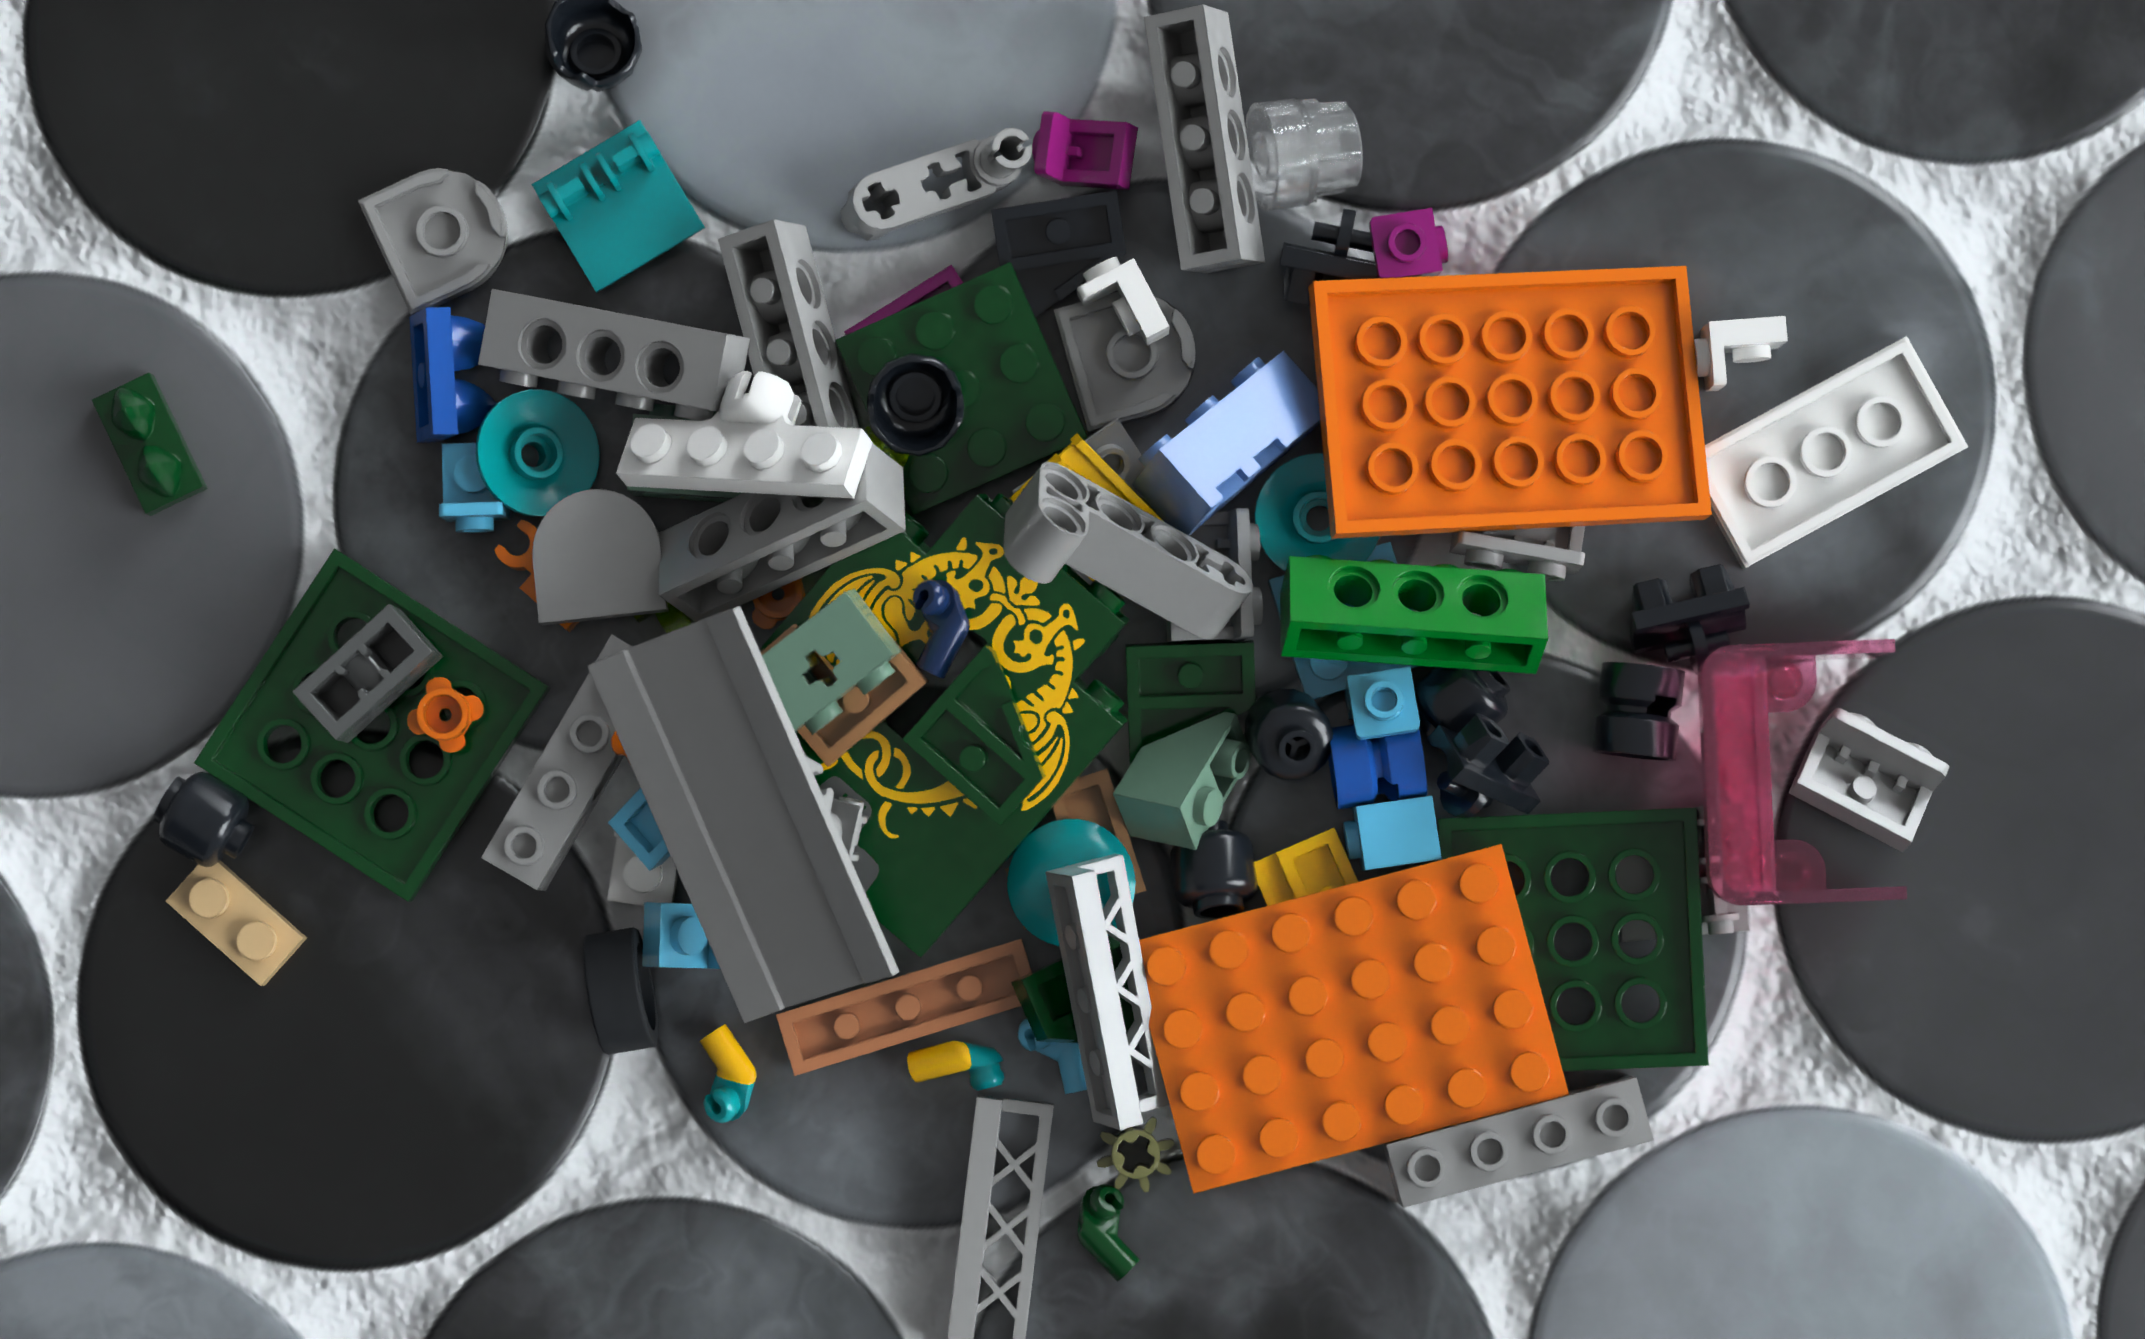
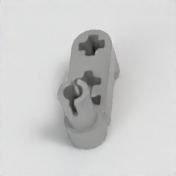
M1005 128L995 136H989L979 141L972 139L872 173L861 179L849 191L847 202L840 210L842 223L848 232L858 234L866 241H872L882 238L891 231L988 199L993 193L1004 189L1012 183L1022 171V166L1031 158L1032 145L1024 148L1022 146L1024 142L1029 140V137L1020 129ZM997 151L1002 154L1001 156L994 158V154ZM956 158H962V166ZM963 167L965 179L957 181L942 192L943 199L940 200L935 191L925 192L922 188L921 183L929 177V169L933 170L936 177H944L957 172ZM967 182L974 191L969 192L967 190ZM868 198L872 203L882 202L886 211L881 216L877 211L866 212L863 203Z

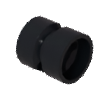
M1603 662L1598 698L1607 705V711L1596 717L1592 752L1636 759L1676 761L1679 725L1671 719V712L1682 706L1685 671L1646 664Z

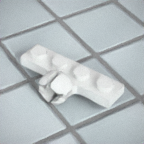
M741 371L728 381L719 411L711 419L693 421L635 418L616 474L626 486L854 499L872 441L862 428L795 425L802 401L799 396L793 393L789 382L778 376L758 371L753 378L749 393L745 394L752 373Z

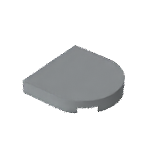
M443 168L429 169L416 173L358 200L411 316L425 307H438L478 288L494 274L504 257L508 240V228L504 211L491 190L485 184L466 173Z
M1119 292L1108 294L1085 307L1079 302L1054 309L1055 319L1088 434L1099 431L1116 418L1119 419L1121 424L1155 415L1171 406L1188 386L1195 364L1196 352L1193 334L1183 315L1163 299L1154 296L1170 326L1169 335L1149 345H1146L1140 332L1130 337L1126 333L1112 305V302L1121 298Z
M590 489L565 497L546 513L536 531L532 550L538 621L540 625L669 612L668 602L659 596V563L662 560L659 532L650 516L638 503L615 491Z

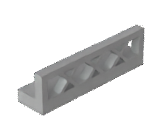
M1114 853L1045 872L1093 1122L1123 1130L1143 1124V1112L1170 1104L1149 1028L1152 1005L1124 857L1122 854ZM1107 873L1111 896L1104 908H1102L1096 875ZM1114 917L1116 920L1117 928L1111 925V922L1114 919ZM1108 935L1120 942L1123 958L1115 971ZM1126 980L1129 991L1122 987ZM1120 997L1132 1005L1134 1022L1127 1034ZM1138 1042L1141 1053L1135 1050V1047L1138 1044ZM1131 1059L1144 1068L1148 1089L1147 1094L1138 1096Z
M978 1095L976 1098L947 1339H974L977 1314L997 1298L1000 1299L1015 1319L1013 1339H1026L1054 1104ZM1010 1112L1040 1116L1037 1142L1015 1159L998 1138L1001 1113ZM998 1149L1009 1164L994 1175ZM1035 1153L1031 1180L1020 1164ZM1014 1170L1030 1190L1029 1206L1007 1223L991 1202L992 1187ZM990 1213L1001 1228L986 1239ZM1027 1217L1025 1241L1023 1243L1012 1228ZM1007 1234L1023 1255L1022 1265L1019 1272L999 1286L983 1266L984 1252L998 1239ZM982 1277L993 1292L979 1302ZM1019 1282L1017 1306L1015 1307L1005 1292Z

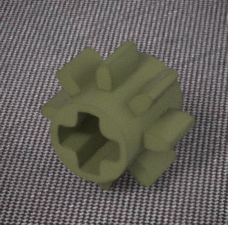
M1152 1116L1147 1120L1144 1128H1126L1117 1136L1107 1131H1101L1100 1137L1104 1142L1112 1145L1111 1155L1103 1156L1097 1160V1166L1105 1168L1114 1165L1119 1173L1115 1178L1114 1188L1119 1190L1124 1186L1127 1178L1139 1180L1141 1189L1146 1193L1149 1192L1150 1187L1147 1176L1154 1170L1166 1175L1171 1174V1168L1166 1163L1160 1161V1151L1170 1149L1175 1143L1173 1139L1169 1138L1156 1141L1152 1133L1156 1128L1157 1118ZM1139 1135L1148 1139L1146 1150L1153 1156L1152 1161L1149 1165L1138 1162L1132 1170L1123 1166L1125 1155L1118 1149L1119 1144L1123 1140L1128 1143H1134Z

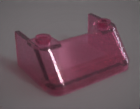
M1895 639L1728 645L1711 652L1703 660L1698 672L1706 873L1712 892L1723 902L1744 906L1907 899V886L1827 889L1825 863L1815 847L1801 840H1774L1768 713L1791 712L1809 702L1816 689V660L1879 658L1895 652Z

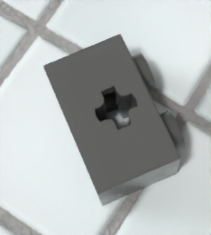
M388 604L292 692L335 740L349 743L444 656L401 609Z

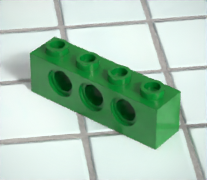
M1324 555L1289 556L1280 590L1281 656L1536 674L1548 641L1545 574L1522 573L1516 569H1500L1497 571L1465 569L1450 564L1434 566L1395 564L1392 561L1383 559L1367 562L1331 559Z

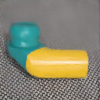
M724 1024L699 1041L717 1067L710 1094L705 1096L703 1103L706 1115L717 1123H725L740 1118L749 1106L757 1077L754 1065L728 1026Z
M949 1041L910 1051L907 1056L909 1073L917 1083L969 1070L970 1085L973 1089L979 1091L1002 1085L1005 1079L1004 1072L1000 1066V1062L1004 1060L1001 1054L993 1047Z

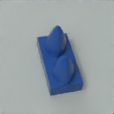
M425 307L409 317L417 443L443 442L457 434L469 432L481 426L487 413L497 404L480 387L465 380L455 379L454 373L455 371L470 369L478 365L485 325L467 317L451 315V307Z

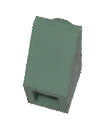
M1220 713L1141 747L1113 793L1129 836L1192 850L1197 849L1201 836L1217 823L1224 802L1237 780L1245 776L1252 757L1250 747L1246 742L1235 713Z

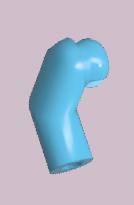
M1027 1018L1024 1019L1018 1029L1020 1044L1029 1051L1035 1050L1058 1062L1065 1094L1087 1090L1079 1044L1037 1041Z

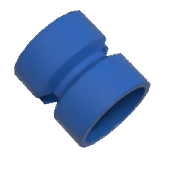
M1354 724L1332 727L1333 739L1330 741L1331 754L1328 758L1337 810L1373 804L1378 794H1384L1390 801L1427 796V777L1420 730L1408 734L1359 740L1355 734Z

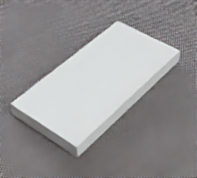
M1906 336L1706 444L1705 452L1712 515L1743 570L1968 448V445Z

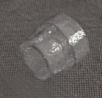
M1288 98L1255 102L1250 106L1246 116L1245 129L1256 201L1263 210L1270 211L1309 206L1311 203L1317 202V197L1343 193L1345 189L1354 188L1358 185L1363 166L1362 140L1356 117L1351 108L1347 106L1346 101L1319 103L1315 98L1303 100Z

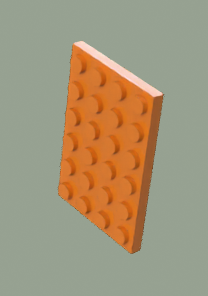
M1686 266L1313 281L1308 287L1331 539L1454 533L1459 531L1474 532L1705 520L1712 515Z
M1502 844L1139 940L1152 1005L1149 1028L1193 1194L1569 1095Z

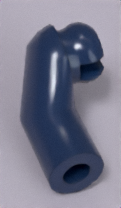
M924 580L914 590L913 604L915 609L922 611L931 635L916 665L944 679L969 632L970 622L958 591L951 584L944 580Z

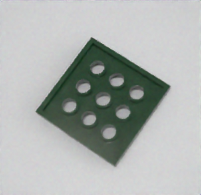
M334 548L194 764L243 793L248 799L407 902H412L551 687ZM388 604H391L401 609L444 657L425 673L420 685L414 689L406 690L384 710L390 720V729L382 741L368 744L361 740L358 735L349 743L335 740L292 691L340 649L338 632L343 624L353 619H361L368 623ZM444 677L450 680L454 690L468 688L473 691L482 701L484 713L481 719L471 723L465 733L466 743L463 749L455 753H448L442 750L444 762L441 770L435 776L423 779L416 776L409 765L410 753L421 742L431 741L440 747L439 741L427 734H414L408 727L407 718L412 710L418 708L421 699L427 694V683L433 678ZM443 709L440 712V718L443 721H448L449 719ZM282 726H291L299 733L301 738L299 754L295 759L287 763L277 762L268 751L270 735L274 730ZM342 760L352 767L355 774V783L348 794L334 798L324 791L321 784V775L329 763ZM388 795H397L402 798L407 804L409 811L406 824L395 832L382 830L374 818V810L377 803Z
M1696 807L1438 819L1442 859L1502 844L1506 861L1515 863L1523 872L1524 885L1522 890L1516 895L1563 1071L1709 1066ZM1632 855L1641 856L1646 859L1651 865L1653 872L1652 881L1648 888L1635 894L1622 890L1615 878L1617 865L1621 860ZM1566 858L1579 860L1588 871V883L1585 889L1574 896L1559 894L1551 883L1553 867L1556 863ZM1643 920L1654 929L1656 935L1654 948L1643 957H1630L1619 946V932L1629 921ZM1571 922L1582 924L1591 935V947L1588 953L1578 960L1562 958L1554 947V936L1557 930L1562 925ZM1637 984L1652 987L1659 999L1656 1014L1643 1022L1633 1021L1626 1017L1621 1006L1622 997L1626 990ZM1571 987L1586 989L1594 999L1593 1014L1587 1021L1581 1024L1567 1023L1560 1018L1557 1012L1559 996L1563 991Z

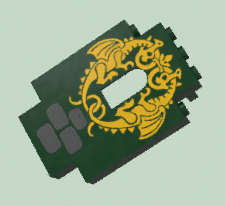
M985 493L976 495L932 548L923 542L929 535V532L905 512L906 531L833 563L759 649L760 652L763 651L794 624L801 626L842 593L855 588L887 632L916 665L931 632L922 611L914 607L913 593L918 584L924 580L931 579L934 581H947L958 591L970 622L969 631H973L983 637L988 645L995 650L1046 775L1001 826H998L902 740L904 737L885 720L828 767L798 731L795 732L805 756L823 766V773L814 776L820 790L831 788L834 792L833 798L838 800L839 797H848L865 802L862 814L867 815L868 819L866 824H862L858 844L854 847V851L860 855L858 861L851 862L876 919L920 958L931 949L1128 721L1119 712L1124 702L1111 689L1097 679H1094L1088 685L1080 678L1091 664L1107 651L1119 637L1118 633L1129 622L1130 619L1120 611L1126 602L1114 590L1095 580L1091 585L1088 584L1066 564H1064L1052 582L1047 584L1037 583L1017 572L1006 559L1003 550L1005 515L1013 502L1001 493H998L993 500ZM834 653L824 656L833 668L840 663V660Z

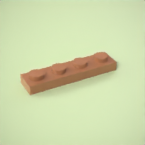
M1019 939L776 1014L794 1076L1020 1007L1021 1004L1011 982L1032 971L1023 941Z

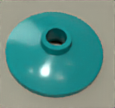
M530 389L511 394L491 408L478 431L475 454L480 476L494 498L499 502H503L505 507L514 512L527 516L544 517L559 501L574 493L590 490L594 483L599 466V444L595 430L586 414L574 402L561 394L542 389ZM526 444L533 446L538 452L539 460L535 467L528 466L522 459V449Z
M1323 453L1306 454L1291 459L1270 475L1257 499L1255 524H1258L1260 544L1275 565L1286 571L1289 556L1324 555L1331 559L1366 561L1369 558L1380 536L1331 539L1330 525L1325 530L1317 531L1312 529L1307 523V515L1312 508L1322 506L1328 509Z
M1080 819L1053 821L1039 827L1027 836L1019 845L1011 860L1007 878L1009 900L1021 924L1040 940L1060 946L1045 871L1114 853L1122 854L1124 857L1133 903L1136 886L1135 871L1127 850L1118 838L1104 827ZM1107 873L1096 875L1102 908H1104L1111 896ZM1114 917V919L1111 922V925L1117 928L1116 920Z

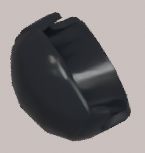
M557 0L545 22V51L550 64L560 77L582 90L589 91L592 89L600 92L615 88L633 74L642 52L639 26L636 25L637 21L634 13L626 10L615 0Z
M913 353L886 362L871 381L867 396V413L873 433L895 453L920 457L944 448L958 431L964 414L961 384L955 372L933 356Z

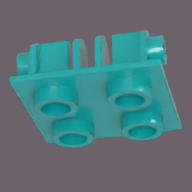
M641 120L531 184L596 293L705 229Z

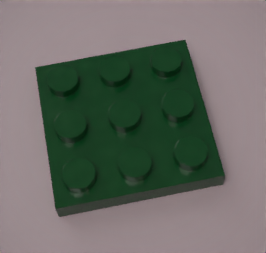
M1011 262L835 340L866 411L871 381L886 362L909 353L933 356L939 359L950 370L955 372L961 384L964 401L963 420L956 434L944 448L919 457L895 453L880 440L884 452L903 467L904 497L912 515L1062 450L1072 442L1070 439L1076 433L1083 439L1088 438Z

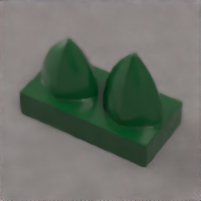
M148 372L92 399L145 514L152 516L208 489L153 374Z

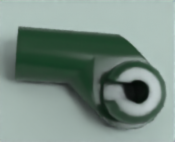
M1101 1184L1087 1190L1080 1202L1077 1237L1081 1245L1116 1281H1119L1140 1259L1117 1236L1120 1210L1124 1207L1122 1193L1114 1188V1185Z

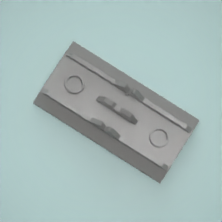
M740 606L689 624L587 665L744 1023L862 983L865 984L892 977L899 972L831 816L834 792L831 788L820 790L814 777L823 773V766L805 756Z

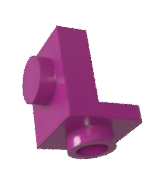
M1044 111L1041 116L1040 129L1036 132L1032 143V155L1035 162L1034 171L1037 175L1061 186L1129 190L1138 127L1128 122L1070 119L1058 112Z
M1432 208L1375 216L1370 220L1369 230L1378 278L1438 276L1443 271L1442 264L1448 262L1447 241L1442 225L1435 226Z

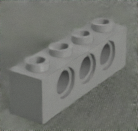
M1203 4L1144 17L1181 270L1207 274L1265 263L1228 12Z
M773 219L719 238L718 242L743 337L750 338L748 356L753 375L755 376L758 371L778 376L789 382L793 393L799 396L802 401L795 425L859 428L806 225Z
M492 289L478 365L501 369L499 381L537 388L538 378L544 377L559 380L557 393L595 400L596 389L600 388L617 392L615 401L617 405L653 411L655 400L676 403L674 416L704 421L711 419L714 411H719L728 381L736 374L745 370L750 338ZM558 331L562 339V350L557 359L552 362L547 352V344L551 335ZM616 342L620 348L621 360L616 370L610 373L605 364V355L609 346ZM674 353L679 360L680 371L677 379L669 385L664 378L663 367L667 358Z
M872 443L854 499L741 493L726 502L659 532L662 558L659 562V596L697 622L743 605L906 531L903 467Z
M611 634L596 661L633 646ZM590 672L481 857L536 890L546 891L624 757L615 754L612 750L611 738L616 730Z
M1625 1075L1569 1090V1095L1382 1144L1398 1204L1404 1208L1653 1141L1637 1077Z

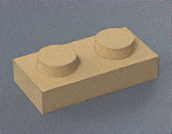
M222 861L207 868L198 864L165 901L260 986H265L307 939L304 934Z

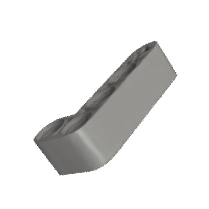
M1042 463L1005 515L1004 554L1010 565L1026 578L1037 583L1047 584L1052 582L1064 564L1203 639L1216 638L1253 589L1252 580L1246 571L1230 558L1058 463Z

